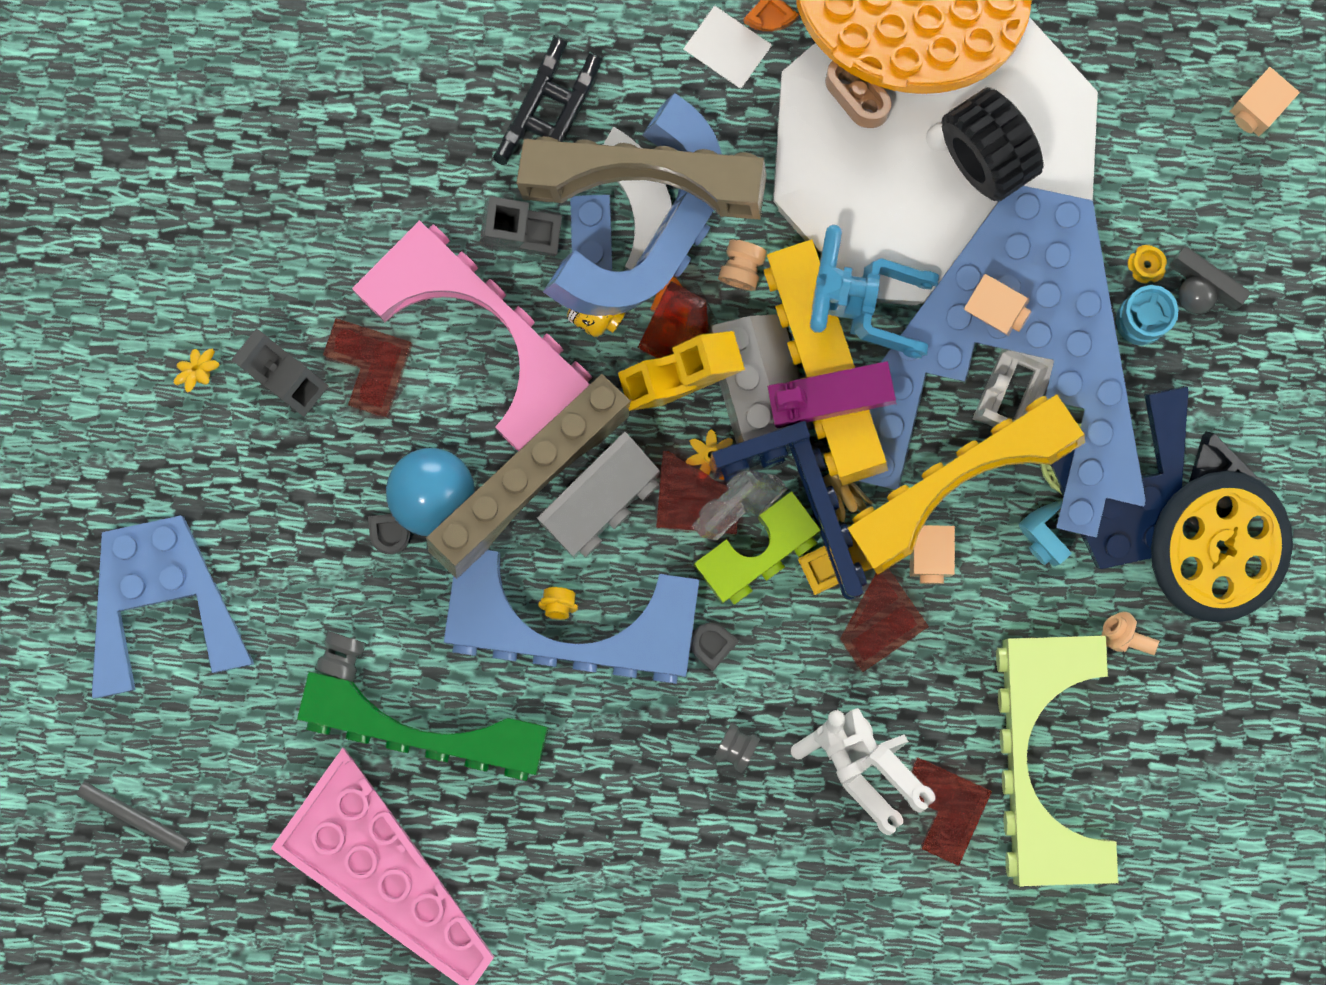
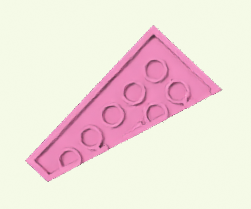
M342 748L270 849L457 984L475 985L495 956L348 751Z

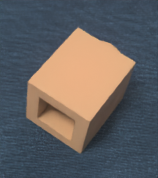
M1269 67L1230 112L1235 116L1234 120L1241 129L1248 133L1254 132L1260 137L1300 92L1274 69Z
M984 274L964 308L967 313L1007 336L1010 335L1013 329L1020 332L1032 312L1026 308L1029 303L1027 297L987 274Z
M924 525L918 535L914 550L910 554V576L920 577V584H944V577L955 575V526Z

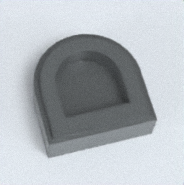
M392 514L368 516L370 540L379 552L395 555L407 548L411 540V532L402 527Z
M706 623L694 631L691 638V649L696 658L713 672L737 645L739 640L723 626L716 623Z

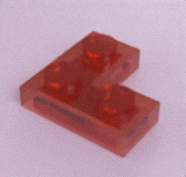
M335 318L323 356L327 359L360 369L348 403L349 407L388 419L413 344L410 341Z
M916 757L910 772L924 786L929 787L933 791L935 801L929 804L928 807L936 811L920 849L959 866L992 791ZM919 796L920 800L924 802L923 797Z

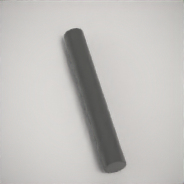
M86 781L82 783L77 792L78 797L182 854L191 842V839Z

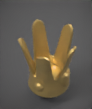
M829 473L823 477L825 486L832 485L835 490L840 507L834 510L838 521H845L846 512L843 502L851 512H856L857 509L860 511L867 509L863 499L867 503L873 504L854 482L842 486L839 475L831 477Z

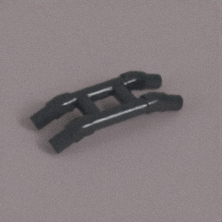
M554 35L513 122L510 124L502 138L501 144L493 155L494 160L501 165H506L520 145L526 130L540 137H551L559 142H564L594 84L603 57L589 52L572 88L573 90L570 91L551 82L568 43L566 39ZM543 95L565 105L555 126L533 116Z

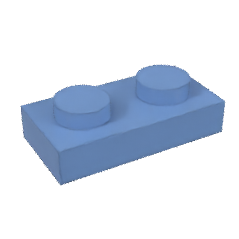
M610 195L573 196L570 198L572 252L576 250L597 266L612 271Z

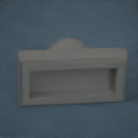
M1184 247L1176 254L1168 265L1186 278L1179 288V301L1186 311L1193 314L1209 312L1215 306L1217 300L1230 310L1235 311L1244 304L1251 294L1245 287L1188 247Z

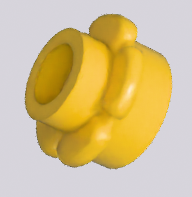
M1151 245L1139 246L1136 249V253H1132L1128 258V269L1133 272V278L1140 283L1157 282L1165 275L1167 259L1165 254ZM1145 261L1150 262V268L1144 267Z
M562 587L544 589L543 598L538 603V606L545 610L547 617L557 620L569 618V613H574L578 610V605L575 604V592Z

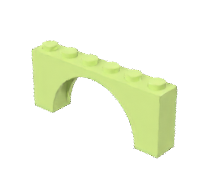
M1106 636L1002 640L1003 648H997L996 665L998 672H1004V688H999L998 707L1000 713H1006V729L1000 730V748L1002 754L1008 753V770H1002L1003 794H1009L1010 811H1004L1005 835L1011 836L1012 852H1006L1005 857L1007 877H1013L1014 884L1018 886L1118 883L1116 841L1084 837L1056 821L1046 811L1035 794L1027 765V749L1031 731L1047 704L1059 693L1074 684L1088 679L1108 677Z

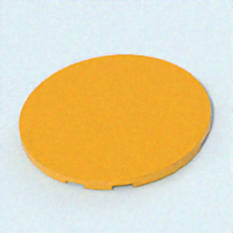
M796 0L800 17L808 33L817 46L838 66L873 85L893 91L917 94L957 90L970 86L995 72L1010 58L1021 42L1029 22L1032 0Z

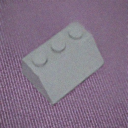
M778 314L747 316L712 325L707 334L734 331L744 364V371L719 381L736 444L782 429H776L767 386L801 379L798 367L794 365L787 342L790 341L787 328L782 329ZM813 421L806 422L808 430L814 429Z
M624 432L537 519L541 526L574 559L580 553L586 558L601 544L602 540L598 536L609 525L616 529L631 514L627 507L637 497L644 501L656 490L660 484L655 479L660 475V470L634 440Z

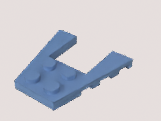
M181 515L102 532L92 684L93 699L136 690L121 611L197 595L212 673L254 665L253 659L249 655L241 639V634L228 612L217 584L214 583L189 526Z

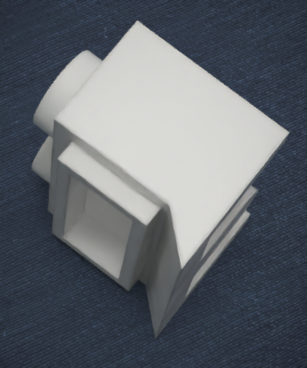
M1001 349L973 420L995 427L1000 422L1008 419L998 414L997 411L1017 364L1034 371L1013 422L1027 413L1025 408L1030 403L1043 395L1046 396L1054 360Z

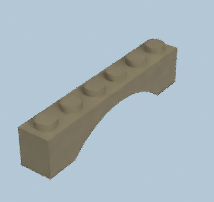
M551 137L523 140L516 182L523 200L563 203L580 192L602 184L626 180H646L668 184L687 191L707 203L720 216L761 220L766 169L764 158H759L754 154L740 152L735 155H722L707 149L684 152L677 151L668 146L646 149L637 148L629 143H618L615 146L598 145L590 140H578L575 143L559 142Z
M601 374L426 537L428 551L458 579L488 550L513 518L551 480L576 459L602 443L629 417L628 408L631 401Z

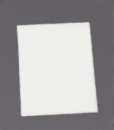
M714 6L686 44L684 50L741 89L772 45Z

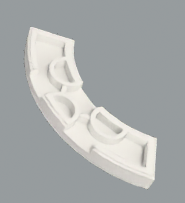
M614 126L603 144L615 146L618 143H629L637 148H641L634 140ZM646 180L617 182L629 199L635 223L634 242L630 257L625 265L626 270L634 268L672 207L670 195L664 183Z

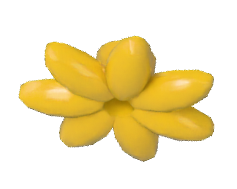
M211 348L200 354L197 349H193L190 353V362L180 361L177 363V368L182 372L174 378L173 383L175 385L184 383L186 392H190L196 382L207 385L210 381L209 371L218 368L220 365L217 361L211 360L215 350Z
M713 430L708 431L706 444L700 440L691 439V446L699 454L687 458L686 464L692 466L701 465L698 477L701 481L705 480L711 472L708 454L731 446L733 440L727 438L717 444V437Z

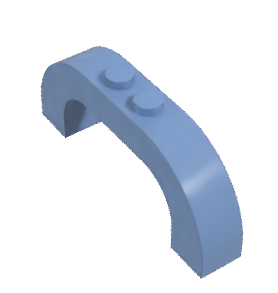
M676 93L660 106L642 136L656 146H668L677 151L684 152L707 149L717 154H722L717 138L708 122L692 105ZM679 189L674 204L633 269L622 272L609 271L597 266L574 250L563 259L543 293L564 307L587 315H617L632 310L662 290L673 276L679 277L691 260L687 253L693 244L698 246L707 235L710 226L706 222L714 210L699 198Z

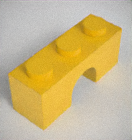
M734 331L699 335L673 347L674 354L644 360L618 372L624 395L631 401L628 409L632 411L666 405L744 371L745 368Z

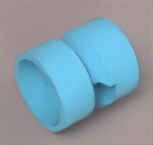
M1148 285L1140 287L1120 305L1117 311L1115 322L1118 332L1125 340L1134 345L1144 346L1154 343L1171 330L1176 323L1179 311L1177 301L1170 291L1161 286Z

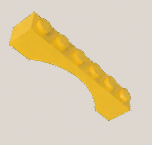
M1056 394L1050 399L1046 396L1036 399L1025 408L1027 412L1025 415L1014 422L1011 418L1000 422L990 431L992 436L979 444L976 440L969 442L956 452L957 458L944 466L940 462L927 469L921 475L922 481L911 488L908 485L897 488L887 496L889 502L875 510L873 507H869L858 513L852 519L854 524L848 527V530L875 572L879 575L912 554L918 535L929 515L945 496L963 482L985 471L1006 465L1025 463L1051 465L1085 443V434L1059 396Z

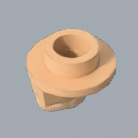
M1120 612L1106 620L1101 636H1106V646L1117 652H1126L1128 647L1155 656L1160 641L1136 633L1137 621L1130 613Z

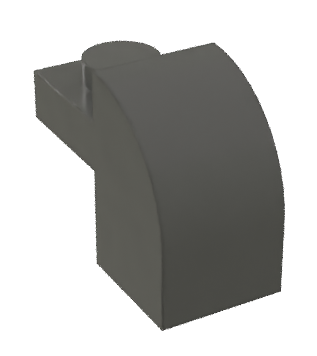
M489 196L484 204L480 243L489 248L509 253L521 251L555 257L558 251L562 215L528 210L529 203Z
M257 328L231 359L303 417L306 416L329 387L317 375L289 355Z

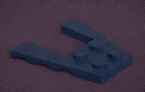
M1181 386L1144 394L1158 473L1142 476L1146 500L1144 507L1106 498L1097 538L1081 534L1096 568L1105 569L1152 558L1151 543L1156 522L1162 509L1171 497L1182 488L1188 387ZM1075 450L1050 465L1060 485L1059 489L1063 498Z

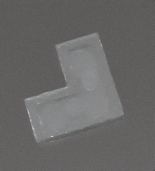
M750 469L741 471L728 482L727 487L729 489L719 499H713L703 506L699 512L700 517L691 526L702 538L718 540L744 513L760 515L766 511L788 487L777 476Z

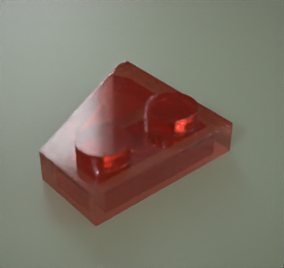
M663 451L656 529L736 536L740 494L724 484L718 483L701 470L690 466L677 458L673 453Z
M888 568L879 575L875 573L839 641L863 673L929 626Z

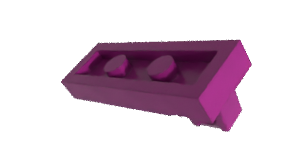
M888 361L767 386L776 429L803 421L811 422L897 404Z

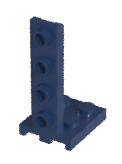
M805 421L712 452L709 466L715 480L724 477L725 482L737 480L748 475L747 470L759 464L762 465L763 469L780 465L786 462L785 457L792 453L815 521L821 530L820 535L842 596L846 600H853L864 594L862 586L867 585V580L860 562L853 564L848 548L853 547L850 532L846 524L839 525L834 511L840 508L833 486H825L821 472L826 471L824 459L819 448L812 449L809 441L810 433Z

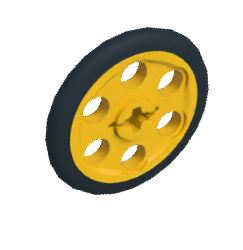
M1232 471L1208 473L1187 483L1171 497L1162 509L1154 527L1151 543L1152 568L1158 585L1169 602L1188 616L1200 621L1217 623L1237 620L1259 609L1271 599L1280 587L1290 566L1293 540L1292 527L1286 509L1275 492L1262 481L1245 473ZM1228 496L1232 500V511L1228 516L1220 518L1216 513L1217 502L1222 497ZM1195 516L1199 522L1198 533L1192 538H1186L1183 534V524L1188 518ZM1260 516L1264 524L1263 530L1258 536L1252 538L1247 531L1248 523L1253 517ZM1219 540L1224 541L1225 546L1228 547L1225 554L1220 553V549L1216 547ZM1258 556L1261 560V569L1257 575L1249 577L1245 571L1246 562L1249 558ZM1194 557L1197 562V570L1192 577L1184 578L1180 571L1181 564L1186 558ZM1224 576L1228 581V590L1222 597L1216 598L1212 593V585L1218 577Z

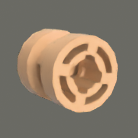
M732 239L729 241L726 251L730 260L721 267L718 279L733 287L755 291L759 280L756 267L764 264L767 251L753 243Z

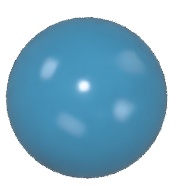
M423 448L405 455L393 467L387 480L386 500L392 516L402 527L414 534L428 536L475 492V486L469 469L456 455L443 449Z

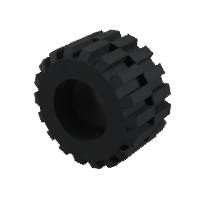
M991 88L982 89L946 113L942 118L944 140L955 164L969 183L990 200L1002 201L1043 172V156L1035 133L1019 109L997 90H992Z

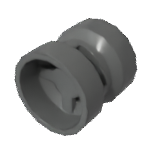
M327 631L324 640L326 650L324 655L318 658L315 670L353 682L357 672L355 663L357 657L363 655L366 643ZM336 651H339L347 654V657L345 658L336 655L335 653Z

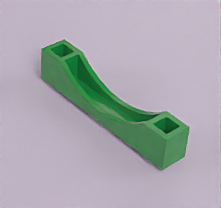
M308 672L297 720L307 722L306 730L330 735L331 728L347 731L345 739L365 744L370 743L371 737L387 740L385 748L409 753L410 746L426 750L425 758L448 762L450 755L465 759L464 767L488 772L489 764L505 768L503 776L524 781L528 780L529 774L538 775L549 729L547 726L506 718L489 727L467 733L441 734L426 732L404 725L384 714L363 695L354 682L314 672Z

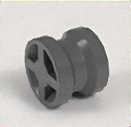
M731 723L713 758L719 762L728 761L733 764L736 771L743 773L760 738L754 734L747 736L741 733L739 726Z

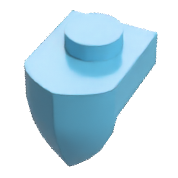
M1063 501L1053 502L1040 507L1019 523L1020 530L1032 543L1029 550L1044 565L1050 562L1055 567L1072 554L1045 525V522L1061 508Z

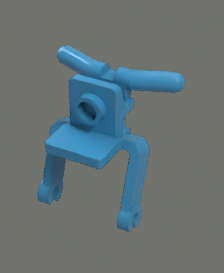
M830 225L826 229L816 280L810 321L811 329L817 333L823 332L827 326L828 315L852 319L850 334L857 335L861 340L903 352L904 355L910 358L921 359L922 355L926 356L928 352L927 343L874 328L871 325V320L875 311L880 275L927 290H931L933 286H938L939 275L931 271H919L881 258L864 267L862 277L851 276L852 268L844 267V270L836 268L842 230L837 225Z

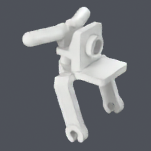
M859 708L849 711L845 716L839 710L832 711L823 726H820L816 731L791 747V755L795 759H802L822 747L829 759H832L837 769L836 774L843 787L875 820L879 830L886 835L894 833L896 828L903 824V818L861 775L868 767L874 765L903 795L913 810L921 813L928 808L929 804L935 801L933 791L929 787L924 786L894 755L897 750L908 743L905 734L877 746L873 738L872 727L863 717ZM919 796L923 797L924 802L920 800ZM887 819H890L893 825H890Z

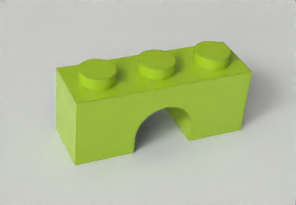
M792 491L758 517L769 537L768 547L762 554L756 557L742 556L734 550L726 539L694 563L695 569L721 604H724L729 599L733 605L737 604L753 592L749 584L757 578L763 576L768 581L785 568V565L782 563L784 558L793 552L800 557L818 544L814 536L821 530Z

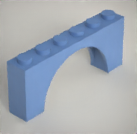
M487 550L458 579L453 576L444 643L453 645L452 653L476 656L477 648L493 650L492 658L516 661L517 654L533 656L532 664L551 667L557 666L558 659L572 661L573 670L595 673L597 672V665L614 667L613 675L637 678V672L644 671L654 673L653 681L677 684L678 676L686 677L699 579L659 574L654 594L648 606L628 628L599 642L570 644L558 642L536 633L517 616L509 604L502 586L500 575L501 554L498 551Z

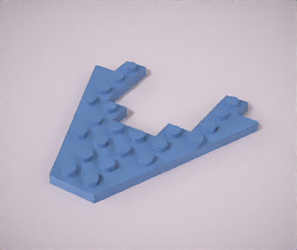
M1022 186L997 203L939 282L938 286H936L900 335L927 343V355H922L921 359H915L904 355L903 352L890 349L881 361H888L897 404L870 409L869 411L887 462L888 471L859 481L894 490L900 487L926 374L966 382L975 343L1054 360L1046 397L1050 399L1057 394L1064 405L1085 409L1080 427L1085 434V443L1075 449L1056 528L1097 538L1106 498L1143 507L1146 500L1093 200ZM984 274L991 276L1029 299L1026 308L1032 312L1020 332L1013 329L1010 335L1007 336L964 310Z

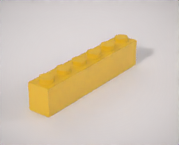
M811 239L767 254L770 267L763 269L770 292L779 291L782 304L776 305L775 308L782 329L789 326L791 328L794 340L787 342L794 365L802 363L806 374L804 378L855 368L838 316L828 315L827 326L823 332H814L810 327L812 304L820 266L813 240ZM869 410L813 421L818 440L826 437L831 452L823 454L830 476L839 475L842 486L888 471L887 462Z

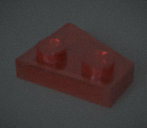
M671 281L661 297L638 348L658 359L674 354L672 348L699 335L709 334L707 301Z

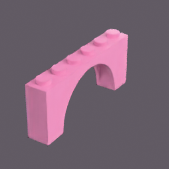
M419 220L352 289L384 322L400 310L414 303L442 297L473 302L484 307L499 318L507 327L516 343L520 372L514 399L507 413L495 428L501 436L519 451L590 385L588 382L592 379V376L578 362L575 361L572 365L568 364L560 356L563 348L550 335L546 333L541 338L531 328L535 324L534 320L522 308L518 306L513 311L503 301L507 295L494 281L489 279L484 283L474 273L478 267L466 254L461 251L456 256L446 246L450 240L438 227L432 224L427 228Z

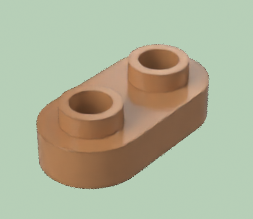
M832 61L828 66L825 77V84L829 92L857 125L864 128H877L883 125L891 109V99L882 87L863 81L850 74ZM840 80H846L850 84H843ZM864 109H870L873 113L867 112Z

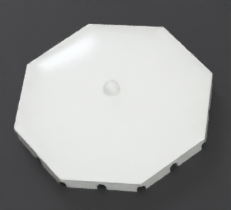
M1030 17L1021 42L1010 58L995 72L970 86L931 94L905 93L883 88L891 99V109L886 122L877 128H864L857 125L829 92L825 84V77L832 60L816 43L782 71L773 194L774 203L777 205L778 211L805 241L813 240L815 249L820 255H822L826 229L830 225L839 226L842 230V237L836 268L844 270V267L852 268L851 276L862 277L864 267L882 258L919 271L934 272L939 275V284L997 205L998 201L990 200L981 194L964 177L948 151L942 132L941 120L944 115L984 88L995 89L1008 98L1026 118L1038 140L1044 162L1043 172L1024 186L1093 200L1098 92ZM840 80L843 84H850L846 80ZM864 109L867 112L873 113L870 109ZM880 275L876 303L918 305L925 303L936 286H933L931 290H927Z

